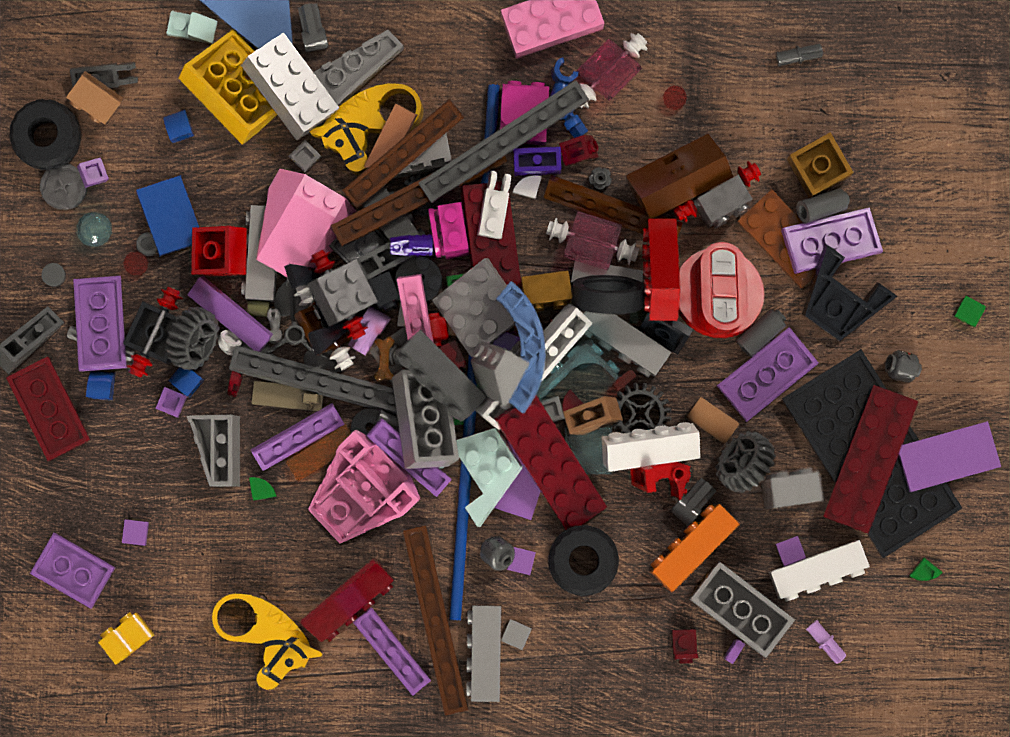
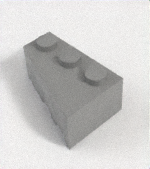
M447 134L443 135L393 179L416 175V173L422 174L424 172L437 171L451 162Z
M187 416L194 433L195 443L201 455L200 459L209 486L240 487V416Z

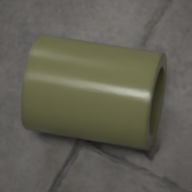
M248 300V314L252 317H267L270 301Z

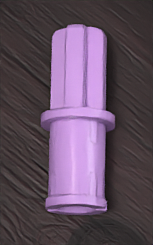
M818 620L806 628L819 644V649L823 648L834 663L838 664L844 660L846 654L833 640L834 636H830Z

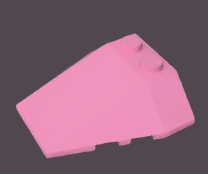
M279 169L268 188L256 260L287 277L284 266L288 264L314 268L316 266L315 263H309L313 260L311 255L323 249L325 253L333 251L329 245L336 236L331 229V225L357 211L345 197L306 174Z
M355 430L339 445L336 455L329 465L327 473L308 510L340 544L403 516L420 500V496L412 477L405 469L365 434Z

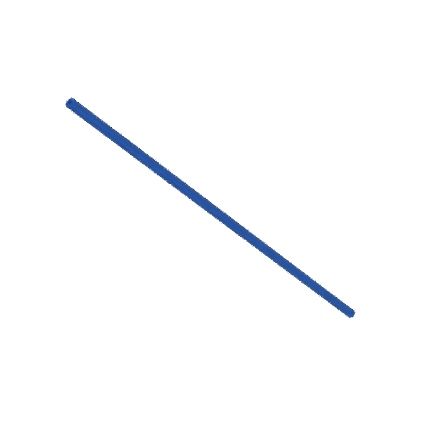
M488 85L484 140L497 131L500 85ZM490 172L482 175L481 184L488 183ZM469 355L467 377L477 387L471 364L473 357ZM476 411L464 419L463 438L475 434ZM462 461L460 466L449 620H461L469 518V513L465 507L470 504L471 474Z

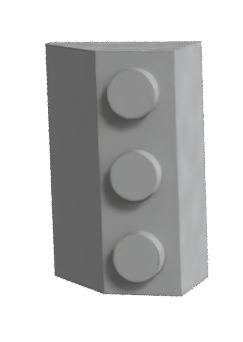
M481 341L473 350V358L471 360L477 388L486 397L507 405L529 363L503 348Z

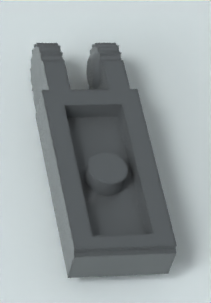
M135 62L109 63L70 68L72 87H74L84 71L109 88L138 83V77L128 76L119 79L118 71L133 70L136 68Z

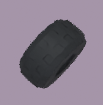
M38 99L25 104L17 111L10 125L9 137L13 150L24 163L35 169L51 170L61 168L62 165L68 164L79 150L82 134L79 122L69 108L55 100ZM44 123H54L57 125V138L51 145L46 147L35 145L33 138L37 127Z
M579 525L568 528L557 536L549 551L548 565L551 576L559 587L573 595L589 596L603 591L614 580L619 567V555L615 543L608 534L593 526ZM579 546L592 548L598 556L596 569L588 575L575 573L569 565L571 552Z

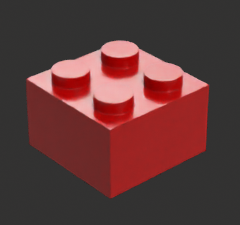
M235 226L192 228L191 274L202 276L246 275L247 228Z

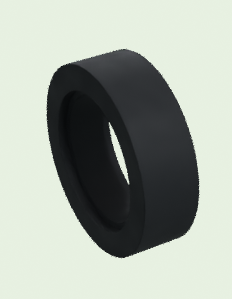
M594 275L581 277L573 281L572 305L579 310L598 314H626L643 308L644 284L636 279L614 275Z

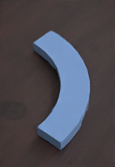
M511 281L496 300L511 315L520 337L521 359L529 363L509 400L510 404L524 414L536 396L542 381L545 368L546 345L541 322L534 307L521 289Z

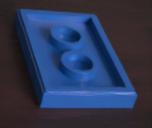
M181 175L137 189L136 193L159 257L192 246V228L199 227Z

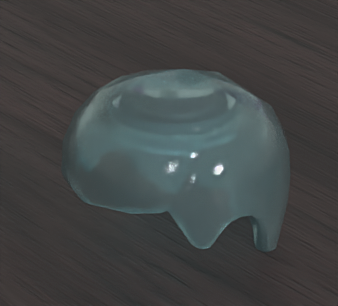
M98 212L84 214L79 218L75 226L77 238L83 245L90 247H99L105 244L112 234L110 220L107 216Z

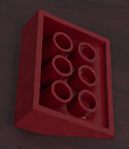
M372 559L305 616L300 623L319 641L327 640L330 642L340 634L337 631L338 628L343 624L348 627L358 618L355 614L361 609L366 611L376 602L373 599L379 593L382 596L388 593L393 588L391 583L395 580L377 559Z

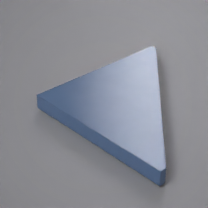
M200 0L201 3L206 5L258 49L282 33L293 44L289 0Z

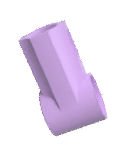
M369 306L361 321L362 326H368L365 329L366 334L355 340L352 338L348 345L366 356L377 336L381 335L391 317Z

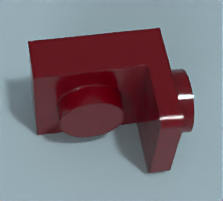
M582 135L559 143L565 166H570L587 159L598 158V144L592 135Z
M456 340L438 347L464 372L463 368L467 364Z
M696 629L672 630L673 659H679V664L693 663V659L698 658Z

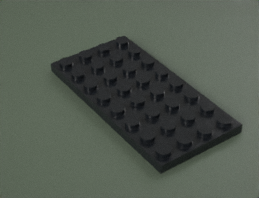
M862 349L781 399L835 484L873 386L876 385L886 389ZM911 426L903 445L919 441ZM898 456L867 536L881 558H885L961 510L962 506L946 482L909 492Z

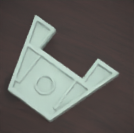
M496 428L456 440L458 455L483 493L465 507L477 527H481L523 468L501 432Z

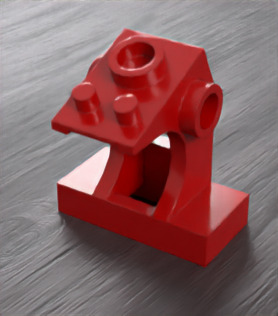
M672 462L631 468V485L646 493L656 492L655 483L662 478H668L671 496L682 500L683 494H687L685 485L690 480V466L682 462Z

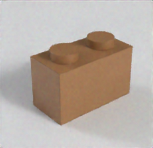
M84 71L66 97L74 108L78 110L82 108L89 113L90 119L98 124L102 122L104 125L123 100V97L86 71Z
M604 396L564 411L569 433L574 435H584L623 420L617 399L614 397Z

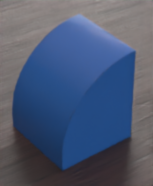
M186 110L163 117L169 139L172 143L195 136Z
M179 367L168 381L184 395L191 398L204 382V379L192 369L185 370Z
M91 371L87 383L86 397L113 400L116 373Z

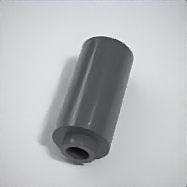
M837 188L799 201L796 210L799 219L807 224L847 210L850 199L845 191Z
M772 309L768 310L736 340L737 344L752 358L786 327L784 323L786 320L785 316L777 309L775 311Z

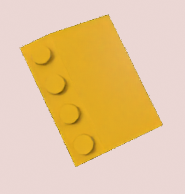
M233 29L186 63L178 79L243 145L263 129L277 113L241 65L247 56L255 51Z

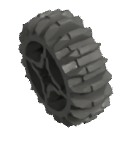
M189 307L187 310L182 311L181 316L177 315L176 322L172 323L171 331H168L169 338L166 339L168 345L165 350L168 351L167 357L170 358V362L185 370H196L198 366H203L204 361L209 360V355L213 354V348L217 345L216 339L219 338L217 332L220 329L217 326L218 320L215 319L214 314L201 307Z
M634 383V391H631L627 385L624 387L627 394L624 395L621 391L617 392L618 397L621 398L620 401L617 400L620 412L624 403L631 412V418L625 424L622 421L616 422L617 424L611 426L612 430L619 427L621 430L619 433L623 434L631 432L629 429L637 423L643 424L649 429H655L657 426H667L663 424V421H671V417L664 416L665 413L671 412V408L664 409L663 407L669 400L664 399L661 402L659 398L664 393L660 391L657 395H654L655 386H652L650 391H646L647 383H643L642 390H638V384ZM642 395L650 398V400L640 406L629 398ZM655 404L659 411L657 425L649 417V411ZM646 406H648V409L645 410V413L643 415L645 417V420L641 421L640 418L639 420L636 419L633 423H631V421L635 418L634 416L636 415V412L634 410L638 408L640 411L641 409H644Z
M747 431L745 435L740 433L738 438L733 437L732 442L726 444L725 450L720 451L722 455L717 458L718 464L715 468L718 479L726 488L735 493L737 491L741 493L745 492V490L751 491L753 486H759L761 480L765 481L764 477L766 474L771 473L769 469L775 465L773 463L776 457L774 454L775 449L765 436L756 431L753 433Z

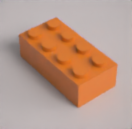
M720 504L715 506L709 505L700 514L703 518L698 523L696 521L692 522L683 531L686 535L681 540L676 538L667 547L669 552L664 557L659 555L650 564L653 567L650 572L670 592H673L740 525Z

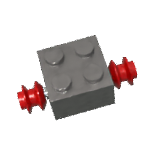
M747 161L746 168L743 169L738 166L737 176L700 196L697 200L694 199L692 201L690 199L676 206L673 211L679 221L684 220L686 223L688 222L687 217L692 215L696 218L698 211L707 228L714 226L717 229L727 223L729 216L734 214L736 218L748 211L747 209L750 208L749 204L753 199L745 186L750 187V181L753 179L759 182L758 176L761 175V172L755 163L751 164Z
M323 249L311 255L313 260L309 263H315L317 268L314 270V273L320 274L325 272L323 273L324 276L308 283V286L328 326L343 319L348 320L344 322L342 329H348L350 333L347 338L352 336L353 340L366 334L365 329L368 326H362L361 321L363 317L356 316L353 318V316H355V313L378 301L357 259L334 271L332 269L328 270L334 266L335 261H329L327 256L330 252L325 253Z

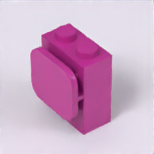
M508 81L507 84H503L500 129L548 99L549 87L541 82L521 85L520 81ZM547 129L523 145L546 146Z
M461 202L439 205L438 209L435 210L433 208L428 209L436 258L444 255L446 259L469 256Z

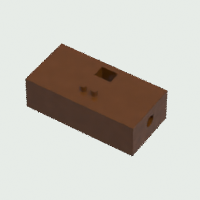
M709 134L626 175L634 198L649 219H653L733 178L726 155Z

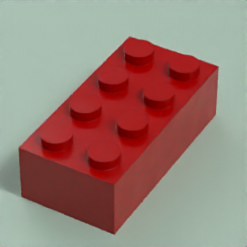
M648 219V228H643V242L647 243L642 244V258L646 260V262H643V276L647 277L643 282L644 293L648 295V297H644V311H649V321H678L681 288L677 220Z

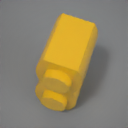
M129 612L119 620L121 625L116 629L110 627L100 635L102 639L98 643L115 665L122 662L155 636L138 613L132 615Z

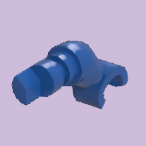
M560 58L551 70L552 79L556 83L553 86L550 97L571 84L578 76L579 72L576 71L569 77L561 74L560 67L565 63L564 58ZM573 112L562 118L565 121L564 126L574 138L588 132L579 116L574 115Z

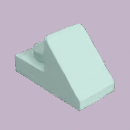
M171 11L167 35L213 44L217 21L192 12L190 15Z

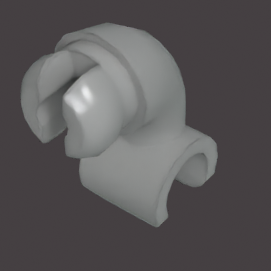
M270 308L267 311V318L270 323V332L273 335L269 342L277 344L282 340V330H280L281 313L277 308Z

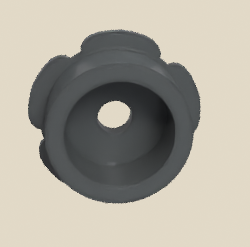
M594 168L589 176L590 184L597 190L609 187L612 182L610 171L606 168Z

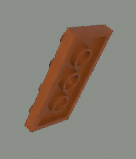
M771 189L737 222L792 281L802 289L814 278L816 269L794 274L781 230L784 227L803 222Z

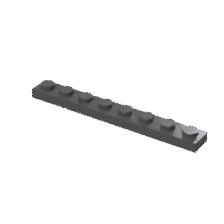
M575 80L418 183L432 204L588 102V97Z
M235 346L229 366L231 371L397 415L393 388Z

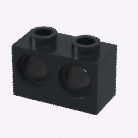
M389 271L367 280L378 301L376 303L380 311L384 309L385 312H389L398 308L397 303L401 302Z

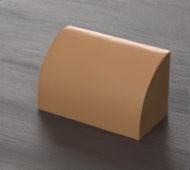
M702 397L697 400L686 416L689 421L723 444L728 441L740 424Z

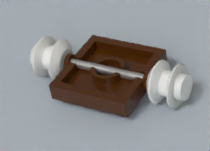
M305 285L296 288L297 293L294 294V297L300 296L302 301L299 303V306H307L308 308L297 312L294 316L303 328L305 336L310 343L308 333L324 327L309 286ZM348 331L322 353L318 354L321 355L330 350L334 351L329 359L336 360L337 365L335 369L340 367L341 371L354 364L352 360L356 358L355 356H349L348 351L350 347H341L352 339L351 337L347 338L349 335Z

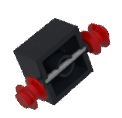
M168 286L166 290L161 289L164 293L163 297L156 299L159 305L163 306L160 309L142 301L123 343L125 346L140 352V355L130 356L134 360L132 365H126L130 368L128 373L142 378L143 374L148 376L145 369L147 366H152L151 361L147 359L149 356L168 365L171 363L170 358L167 357L168 351L165 350L168 345L166 339L169 338L168 331H171L172 323L176 322L177 316L169 313V310H177L178 307L175 303L183 298L179 297V291Z

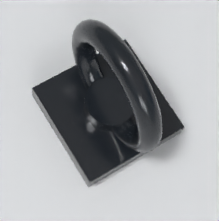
M649 312L639 328V331L677 355L691 333L695 331L689 325H685L679 320L649 321Z

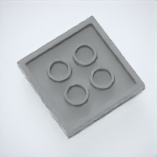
M484 258L432 300L471 357H473V350L481 341L491 344L515 325L509 312L496 300L507 285L488 258Z

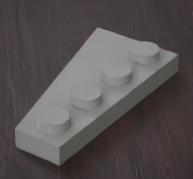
M386 30L364 42L359 48L353 51L350 50L342 54L343 56L337 60L329 61L322 65V68L313 73L336 104L340 106L405 48L389 30Z

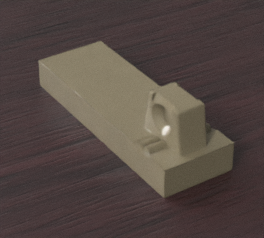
M254 381L252 405L315 412L323 408V395L283 384Z

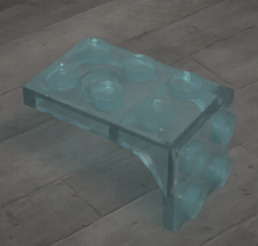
M586 342L581 348L579 346L574 347L566 355L569 359L564 364L559 362L551 370L552 376L547 381L544 379L541 382L536 395L542 401L576 367L584 363H596L602 366L615 380L621 377L618 374L620 368L612 360L607 362L602 357L604 352L596 343L590 345Z

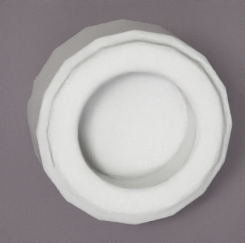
M230 330L222 331L218 338L220 349L227 355H233L235 346H241L242 340Z

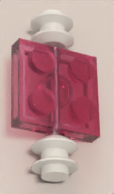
M631 33V40L629 42L623 41V50L608 39L576 70L579 72L578 75L588 83V85L581 83L579 85L589 101L597 100L596 90L610 101L642 69L641 65L632 58H640L639 51L641 49L647 51L645 46L647 41L639 33L636 35ZM588 102L580 106V108L583 106L589 108Z
M577 211L572 229H569L567 221L559 224L556 218L555 222H549L546 232L547 235H550L549 240L557 237L559 243L563 242L567 236L569 240L563 257L605 270L609 269L613 253H616V251H618L616 255L618 262L624 258L628 260V265L631 261H636L639 248L635 247L636 242L630 246L627 245L625 239L620 245L617 244L622 227L621 224Z

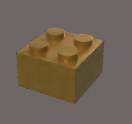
M831 132L790 154L787 158L808 198L819 195L849 178L854 173Z
M569 271L521 277L522 291L536 312L544 311V307L553 306V309L557 310L563 309L568 303L571 304L572 292Z

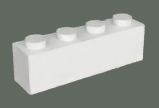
M682 422L677 426L671 427L657 426L655 429L650 430L635 429L632 432L623 434L619 432L610 433L609 436H602L603 464L611 472L699 459V431L693 423Z
M856 540L770 571L769 575L778 599L784 598L785 602L798 598V593L804 590L809 594L820 590L821 584L829 582L831 586L842 582L843 576L851 574L853 578L865 573L864 569L869 567L860 540Z

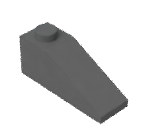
M413 229L402 236L419 234L416 229ZM388 242L361 256L357 261L366 279L370 280L391 271L415 256L390 254Z
M47 306L0 344V366L9 375L45 343L64 322Z

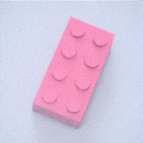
M528 0L501 10V18L516 59L604 28V21L596 0Z

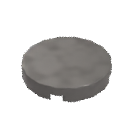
M64 164L58 169L46 170L40 182V191L47 204L59 210L75 208L82 203L87 194V187L85 188L78 168L71 164Z

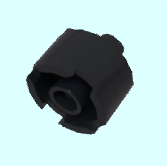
M415 256L399 266L395 276V284L399 292L398 277L421 274L425 278L423 279L426 303L429 304L441 291L442 275L439 267L432 260L422 256Z

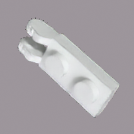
M490 171L487 188L484 191L477 235L500 240L502 239L511 175H504L501 191L494 190L497 172Z

